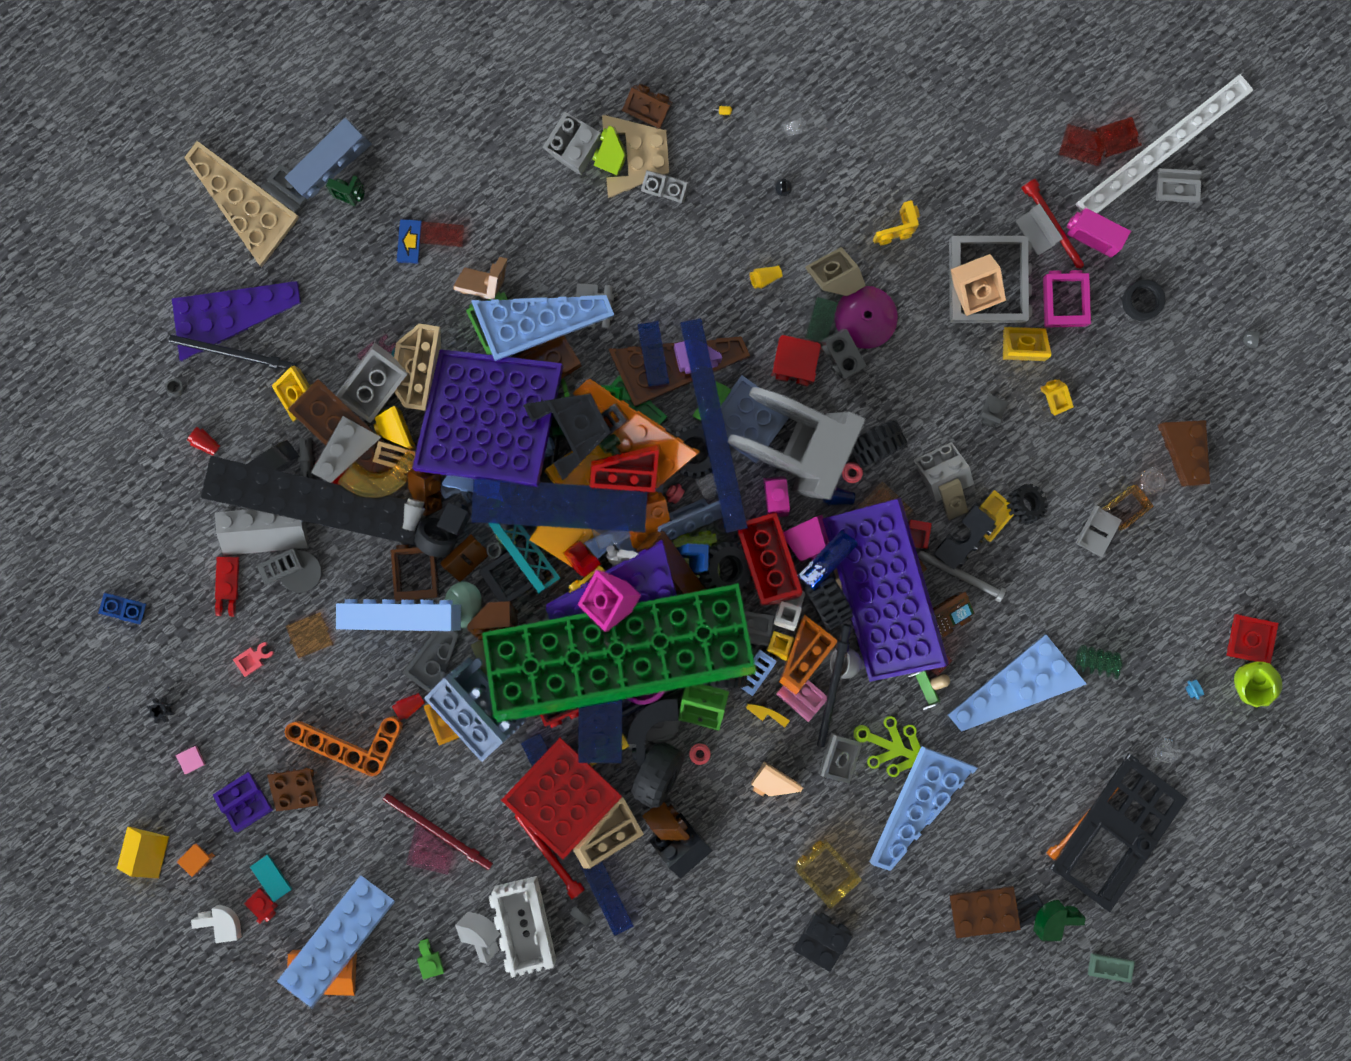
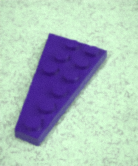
M294 281L172 298L176 336L210 344L223 342L276 314H280L300 304L299 283ZM178 345L181 362L203 351Z
M660 540L648 550H642L639 552V555L632 559L625 560L605 571L628 582L641 595L637 603L677 596L663 540ZM585 582L575 591L568 592L546 604L549 620L585 613L578 606V603L589 583Z

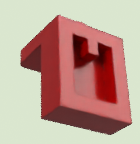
M261 887L244 903L258 918L257 922L259 924L264 920L268 922L276 914L274 910L278 907Z

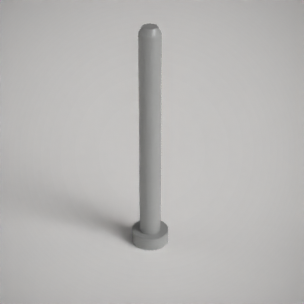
M920 551L918 555L921 560L995 596V601L999 603L1006 593L1005 588L1001 587L998 589L958 568L954 570L944 561L924 551Z

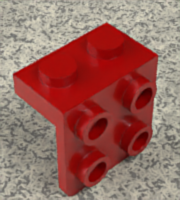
M785 335L780 336L771 376L776 377L775 379L778 381H796V384L801 386L813 385L821 345L818 342Z

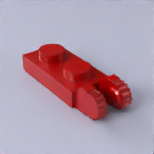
M216 557V616H222L223 599H230L228 604L229 616L234 617L236 615L239 557Z

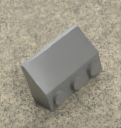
M374 342L338 390L336 396L349 409L371 423L408 373L389 352Z

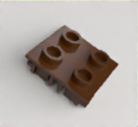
M307 767L302 770L293 769V771L287 770L286 772L267 774L276 812L318 806L312 779L314 777L313 769Z

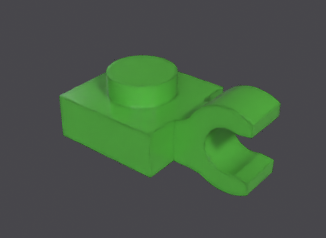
M429 939L420 941L418 945L423 956L418 957L417 961L423 980L444 974L439 951L432 953Z

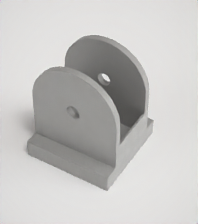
M753 387L749 393L750 397L797 422L785 451L782 454L762 444L736 435H731L728 443L754 458L797 477L792 491L805 497L830 499L865 419L852 412L826 413L823 415L787 397Z

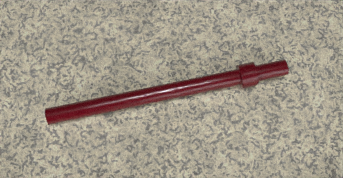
M386 793L383 797V801L466 855V859L472 863L475 861L488 871L493 865L492 862L481 856L478 850L469 848L390 794Z

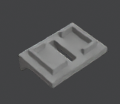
M1095 506L1075 544L1099 557H1103L1122 520L1104 511L1100 506ZM1090 525L1106 533V538L1089 529Z

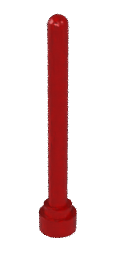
M1036 178L1022 186L1021 189L1025 195L1032 196L1037 205L1040 204L1062 236L1063 239L1060 242L1074 265L1078 269L1083 268L1084 263L1039 193L1040 185Z
M515 814L517 821L566 884L567 894L571 900L585 890L583 885L576 880L573 881L545 842Z

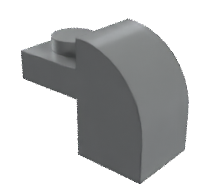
M467 912L455 925L460 941L475 946L480 962L487 964L499 951L496 938L500 933L496 926L485 916Z

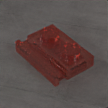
M1133 117L1096 129L1102 149L1105 148L1106 151L1105 158L1142 146L1137 139L1139 135Z
M1068 124L1058 155L1099 166L1108 136Z

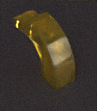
M407 451L391 470L379 474L371 473L354 462L342 474L338 483L359 496L370 498L387 496L399 490L406 483L407 476L405 474L413 467L414 455Z

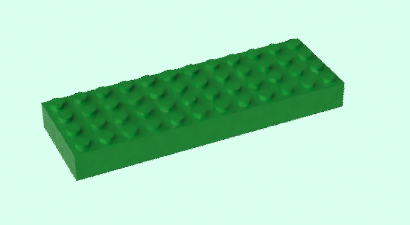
M739 584L636 603L632 612L609 631H604L587 613L482 633L493 716L498 723L504 720L521 719L756 674Z

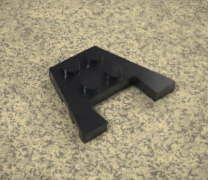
M591 393L523 405L532 422L553 412L573 451V453L553 462L562 480L610 433Z

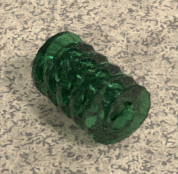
M1081 645L1076 654L1074 668L1076 670L1081 665V672H1085L1086 668L1089 667L1090 674H1093L1095 669H1097L1098 676H1101L1103 671H1106L1107 678L1114 673V678L1118 680L1123 662L1120 653L1115 652L1112 654L1108 650L1104 653L1103 649L1096 651L1095 647L1087 649L1086 645Z

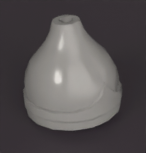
M849 648L848 652L845 653L840 679L854 677L861 669L865 668L864 661L853 649ZM836 649L833 651L830 658L831 672H833L834 663L836 659Z

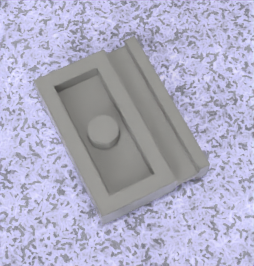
M1159 168L1157 170L1156 200L1198 203L1201 195L1200 175L1202 171Z

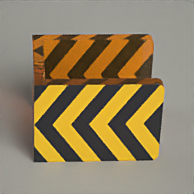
M1137 484L1128 487L1102 508L1104 511L1112 509L1131 493L1142 505V508L1118 527V530L1126 529L1154 507Z

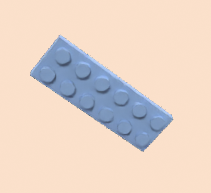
M360 875L277 982L309 1007L313 1008L395 901Z

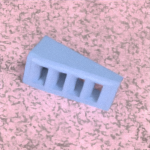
M760 649L753 657L754 664L764 670V672L760 674L756 671L754 675L759 677L758 681L747 675V680L755 685L753 689L748 685L741 688L751 696L755 694L777 662ZM759 657L769 664L768 667L757 661Z

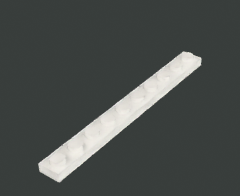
M1241 74L1238 75L1075 205L1080 211L1086 207L1095 213L1100 212L1253 91L1252 87Z

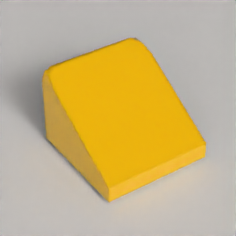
M774 631L767 651L787 661L794 637Z

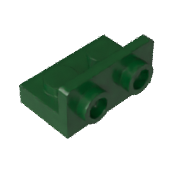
M355 175L349 186L346 181L336 178V180L329 178L326 184L333 198L355 207L358 202L363 200L365 195L364 187L359 177Z

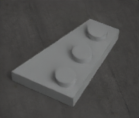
M342 416L311 473L330 483L333 482L375 444L381 436Z

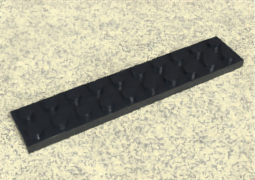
M210 456L201 493V499L410 545H415V534L420 524L419 520L415 531L402 528L404 522V503H407L405 499Z

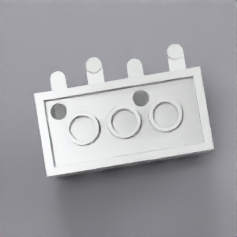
M537 876L495 886L491 896H489L491 908L496 910V917H494L496 929L501 931L499 943L501 951L506 953V959H504L506 972H510L511 978L516 977L517 973L520 976L524 975L525 971H528V974L533 973L534 969L538 972L542 970V967H545V970L554 968L556 955ZM520 909L525 911L524 916L518 915ZM522 919L528 921V925L526 927L520 926V921ZM528 930L530 936L524 937L523 931Z

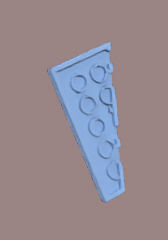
M607 295L519 298L513 300L494 299L491 301L471 300L495 361L614 316Z
M921 746L869 862L874 866L891 871L905 855L907 847L914 839L917 840L922 835L920 832L924 827L933 822L950 802L952 794L958 788L961 789L965 784L964 780L978 768Z

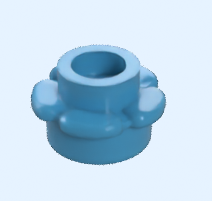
M1197 680L1188 681V686L1185 688L1190 698L1195 697L1199 700V697L1204 695L1202 687Z

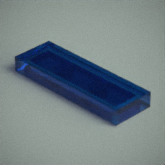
M659 322L637 324L648 388L669 384Z
M841 530L798 575V578L815 590L858 545L857 541Z

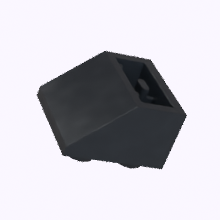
M682 813L677 816V819L681 818L687 825L686 832L690 836L689 839L661 840L655 835L649 840L668 868L680 879L713 851Z

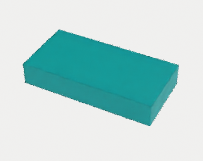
M269 854L250 866V869L273 902L292 890V887Z

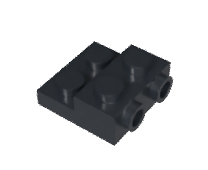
M814 912L793 951L831 972L839 956L844 953L851 941L852 935L849 933L850 929L845 925L839 923L837 926L831 922L832 918L822 912L818 915Z

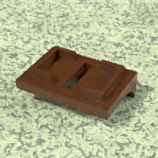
M470 534L440 564L455 579L461 582L488 555L486 548ZM463 553L472 563L468 564L460 555Z

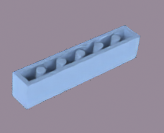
M345 599V603H336V629L460 631L461 604H453V600H440V604H433L434 600H420V604H414V600H401V604H395V600H382V604H376V599H363V603H358V599Z

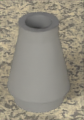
M408 498L407 503H404L403 529L415 531L425 510L423 508L424 502Z

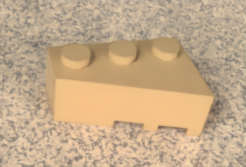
M623 797L573 849L583 868L593 867L644 835Z

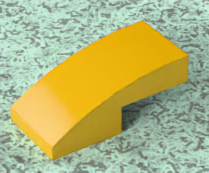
M749 703L745 706L762 721L769 715L784 728L790 722L786 717L770 708Z

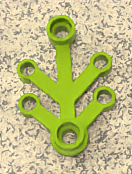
M887 716L883 724L888 729L893 742L870 733L869 728L865 725L856 726L853 736L858 742L869 741L889 750L877 756H869L867 765L870 768L876 769L881 763L901 755L909 759L897 765L889 764L886 769L889 776L896 777L901 771L913 766L921 749L916 737L917 730L913 725L908 724L903 728V734L908 737L912 750L904 747L896 727L897 721L892 716ZM888 719H893V726H887L886 722ZM908 727L913 728V733L911 735H907L906 729ZM860 730L866 731L864 738L859 737L858 733ZM872 758L877 759V764L875 766L870 765V760ZM893 766L896 767L897 772L895 774H890V768Z

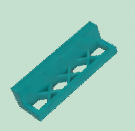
M511 509L488 523L538 593L543 592L560 579V576L539 547L529 540L531 536ZM510 516L515 522L513 531L504 530L500 522ZM517 526L521 530V532H516ZM507 533L513 534L512 539L509 537ZM516 534L526 537V548H519L514 544ZM529 543L534 548V550L529 549ZM520 550L525 551V556L522 555ZM528 551L536 552L539 555L538 566L528 563ZM542 561L547 567L541 566ZM532 567L538 568L537 574ZM540 569L550 570L554 578L544 584L539 578Z

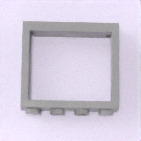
M951 236L949 239L950 323H1026L1029 320V317L1032 316V305H1029V297L1032 295V285L1029 284L1032 264L1028 263V255H1031L1032 245L1031 242H1028V236ZM961 244H1020V314H971L968 316L961 314V303L954 288L951 269L961 266Z

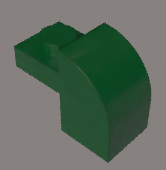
M1053 900L1046 903L1038 911L1033 931L1041 941H1062L1064 926H1084L1086 917L1078 908L1074 906H1066L1065 908L1059 900Z

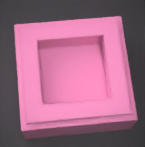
M197 745L176 755L184 774H188L206 765Z

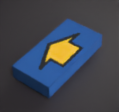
M400 219L397 262L419 264L422 221Z

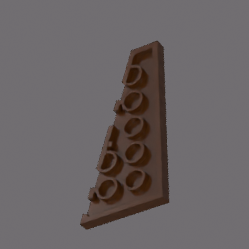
M742 337L718 338L707 341L699 340L721 353L722 360L721 363H718L717 367L706 369V366L697 368L698 371L686 374L685 371H679L674 352V343L642 347L632 346L621 349L611 348L608 351L633 406L637 407L749 358L750 354Z

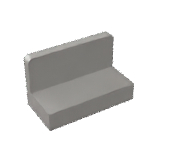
M1040 204L1016 220L1017 226L1024 236H1028V242H1031L1032 248L1037 255L1044 253L1063 239Z

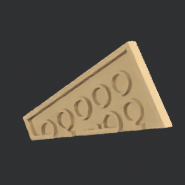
M197 141L184 158L206 187L259 266L262 267L299 219V216Z

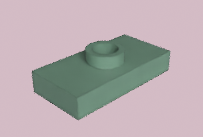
M1091 953L1088 975L1132 983L1135 961Z

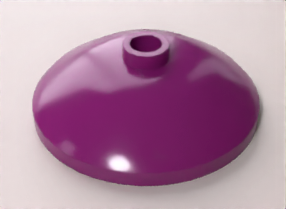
M865 286L848 296L844 295L838 302L835 310L837 331L842 328L847 329L857 348L871 349L884 344L893 335L897 326L898 314L893 300L887 293L876 287ZM870 312L871 318H865L864 313Z

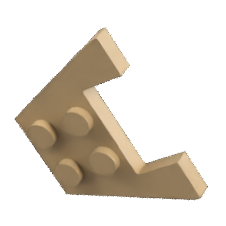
M602 115L603 130L604 128L608 129V126L616 128L618 135H626L628 176L607 177L608 198L643 184L647 170L664 175L669 174L666 130Z

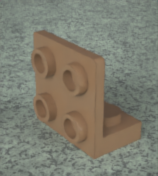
M499 257L496 264H492L490 273L463 268L453 289L462 294H472L480 296L482 299L494 300L505 279L507 259Z

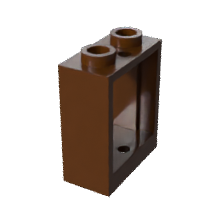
M396 545V549L391 550L395 601L440 598L437 557L430 556L432 589L402 592L399 555L421 554L424 552L419 548H409V545Z

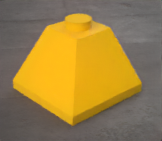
M393 406L375 417L376 423L373 425L377 435H381L382 438L409 450H416L400 409Z

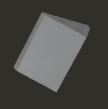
M831 733L818 772L819 775L850 784L863 743Z

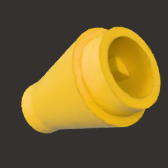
M777 265L754 269L749 274L750 281L755 289H762L773 281L782 278L781 268Z

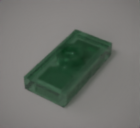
M820 297L816 298L805 338L821 342L829 336L838 302Z

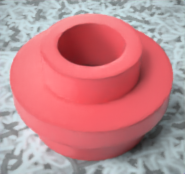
M855 462L847 463L842 471V477L848 483H857L863 476L862 468ZM850 469L856 471L854 477L849 476L848 471Z
M679 483L675 486L671 485L667 490L666 496H668L667 501L669 503L673 502L676 504L682 498L685 492L682 489V485Z
M702 743L693 745L689 752L691 761L697 765L707 763L711 755L710 749ZM698 750H702L704 752V756L702 758H698L696 756V752Z

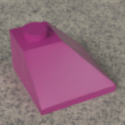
M596 570L578 606L604 631H609L632 612L641 595L628 582L601 570Z

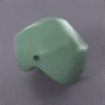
M466 581L454 584L447 591L444 600H453V604H461V628H467V624L482 610L480 591L475 585Z

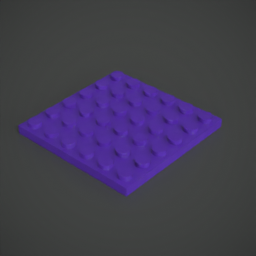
M440 349L413 462V470L538 487L553 412L532 422L523 405L557 399L563 372L562 363L511 357L495 361L493 355Z

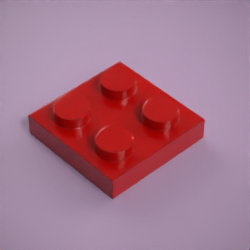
M1234 614L1226 656L1271 664L1279 623Z

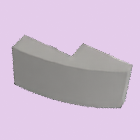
M647 170L641 191L684 203L690 182Z

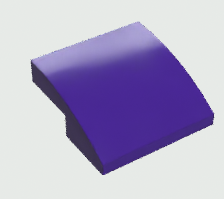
M247 772L213 794L220 811L226 815L236 833L273 811L271 804L250 772Z

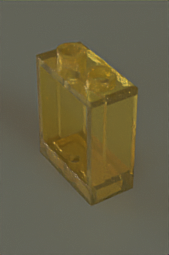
M825 839L823 842L821 840L817 841L811 847L813 851L807 857L804 854L795 862L797 865L795 871L831 909L862 879ZM826 848L850 874L828 895L803 870Z

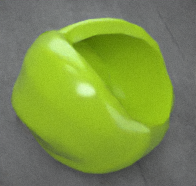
M1252 662L1239 667L1234 676L1235 689L1240 699L1245 704L1254 707L1269 706L1279 697L1282 691V678L1270 663Z

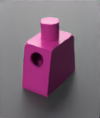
M785 476L763 478L767 515L777 512L778 517L789 516L790 505Z
M822 515L783 532L786 542L800 561L811 558L816 569L827 564L822 552L831 548Z

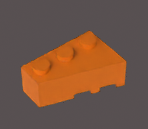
M805 614L800 621L779 681L795 695H797L837 644V639Z

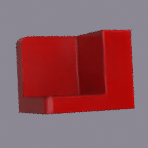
M908 520L915 547L927 549L932 523Z
M579 540L563 552L574 570L584 578L601 565L599 560L590 554Z

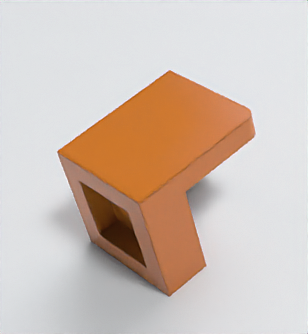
M194 844L177 863L193 877L215 855L213 853L208 855L198 844Z

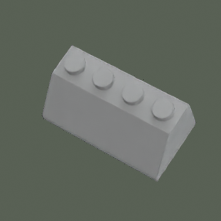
M251 509L215 512L216 534L223 556L308 548L305 521Z

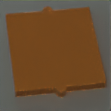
M321 612L286 625L291 639L290 644H293L298 658L333 645L328 633L329 627L325 625Z

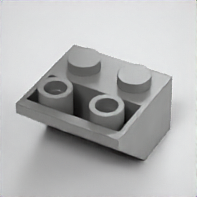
M564 112L544 144L543 149L563 165L582 175L591 161L595 150L602 143L600 140L601 133Z
M952 442L914 459L929 493L936 502L942 500L939 486L958 478L962 489L974 485L969 465Z

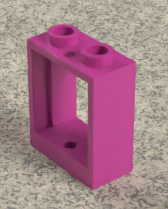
M1086 207L1081 212L1077 211L1066 226L1069 229L1068 236L1111 258L1122 250L1131 232Z
M1059 270L1049 271V274L1043 277L1044 328L1087 327L1090 325L1089 273H1083L1082 270H1072L1070 274H1062V271ZM1081 281L1082 315H1053L1052 282Z

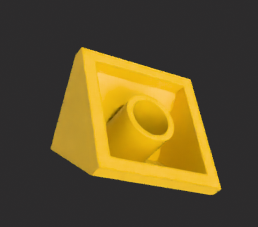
M1004 327L1003 360L1046 361L1051 357L1046 328Z
M291 366L272 387L291 420L295 421L297 418L287 409L310 385L302 371L296 366Z
M127 827L117 869L131 877L159 878L169 836Z

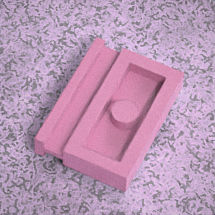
M809 680L797 695L784 685L776 693L777 696L807 722L812 719L827 700V696Z

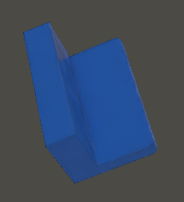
M688 543L676 548L683 558H690L689 566L695 575L708 571L709 545Z

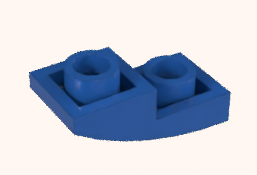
M104 592L98 613L141 624L146 604Z

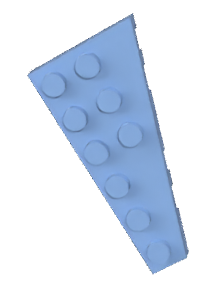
M1044 635L947 715L962 732L1086 685V683L1049 637Z

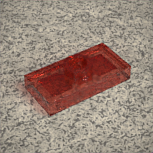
M422 222L420 243L462 247L464 225Z

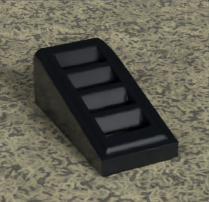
M614 403L601 413L602 417H607L613 425L611 428L608 426L610 433L604 439L630 421L617 403ZM612 412H614L616 417L619 419L618 423H616L613 417L610 415Z

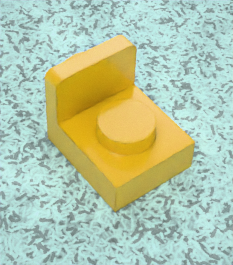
M1061 380L1048 381L1045 386L1040 388L1041 392L1046 395L1051 413L1054 416L1074 407L1068 387Z

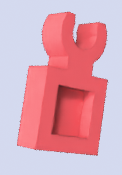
M267 642L259 644L257 651L250 647L233 659L244 677H247L264 665L261 659L270 658L274 655L273 651L268 654L263 652V648L268 645Z

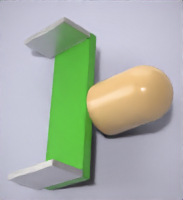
M926 670L915 672L908 676H916L929 704L923 710L940 703L935 690L947 687L950 684V678L945 674L934 677L930 681Z

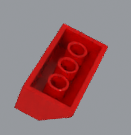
M777 512L737 523L736 528L761 605L780 604L781 601L787 602L800 598L803 591Z

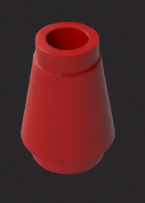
M196 427L187 439L191 446L212 456L220 448V445L203 428Z
M417 693L416 695L396 701L392 708L400 721L404 718L407 720L425 702L420 694Z

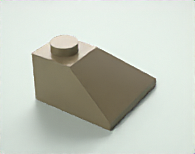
M842 247L805 266L807 272L823 291L848 296L866 286L859 266Z

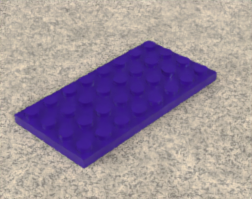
M901 498L823 518L843 592L852 609L853 617L851 619L869 681L949 665Z

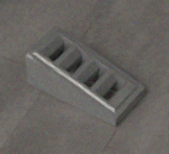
M295 548L256 565L264 585L304 569V565ZM289 556L291 557V560L294 564V567L292 568L287 559V557ZM282 559L287 569L285 571H283V568L280 564V560ZM273 563H275L278 568L279 574L277 575L272 566ZM268 566L272 575L271 578H268L264 567Z

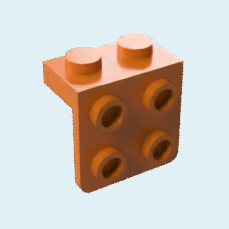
M649 492L646 496L639 498L629 497L625 501L620 502L622 512L626 517L631 545L635 549L640 546L649 533L658 532L659 526L670 522L666 499L661 492Z

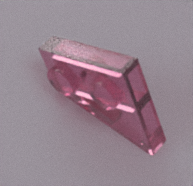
M416 824L406 865L448 875L453 852L441 844L437 838L427 832L421 825Z

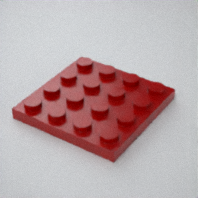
M560 737L501 801L556 854L564 859L622 798V795Z

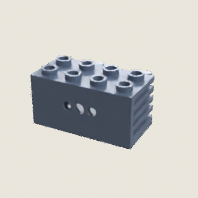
M469 657L450 674L445 676L424 699L482 762L527 720L521 718L497 722L493 716L489 680L480 669L483 662L480 658L472 661Z

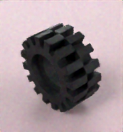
M1024 484L1008 495L1009 498H1007L1006 502L1010 504L1007 505V509H1011L1009 512L1010 516L1014 514L1015 517L1013 519L1015 521L1019 519V524H1032L1043 518L1044 514L1048 511L1045 509L1048 507V503H1044L1047 498L1046 496L1042 497L1044 492L1042 490L1038 492L1039 487H1033V484ZM1023 498L1029 502L1031 511L1025 506Z

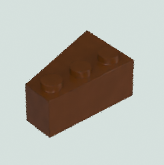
M1206 420L1158 424V429L1162 434L1164 444L1171 456L1182 487L1210 484Z

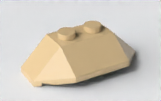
M418 324L396 343L394 358L408 374L394 392L405 408L426 411L438 354L441 349V331L438 326Z

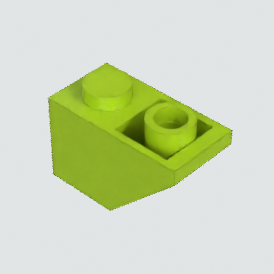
M608 126V129L604 128L600 140L603 142L600 149L597 148L592 160L595 161L593 166L612 174L620 175L627 154L616 128Z

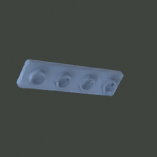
M730 495L710 505L704 498L670 512V522L659 526L658 532L664 531L669 539L673 540L687 532L730 515L735 511V499Z

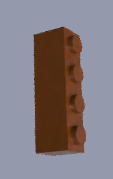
M664 531L649 533L636 549L639 554L642 550H648L655 546L657 542L663 540L677 595L706 590Z

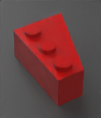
M658 445L591 461L590 488L655 492L659 455Z

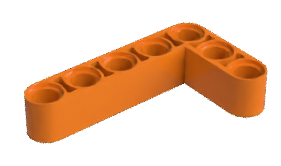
M394 716L383 720L369 751L301 721L288 724L285 728V736L288 740L368 776H376L385 769L401 733L402 722ZM388 721L396 723L397 728L395 732H390L387 729ZM293 726H298L301 729L299 737L293 735ZM313 734L320 737L321 741L318 746L314 745L311 741ZM383 740L388 744L386 752L379 750V741ZM332 743H337L340 746L338 754H334L331 751ZM352 751L359 754L360 759L357 763L350 759ZM371 760L378 762V771L370 769L369 764Z

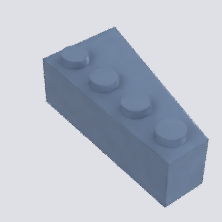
M344 118L285 176V179L306 199L312 198L318 194L320 188L327 183L329 178L333 179L370 147L372 143L355 125Z

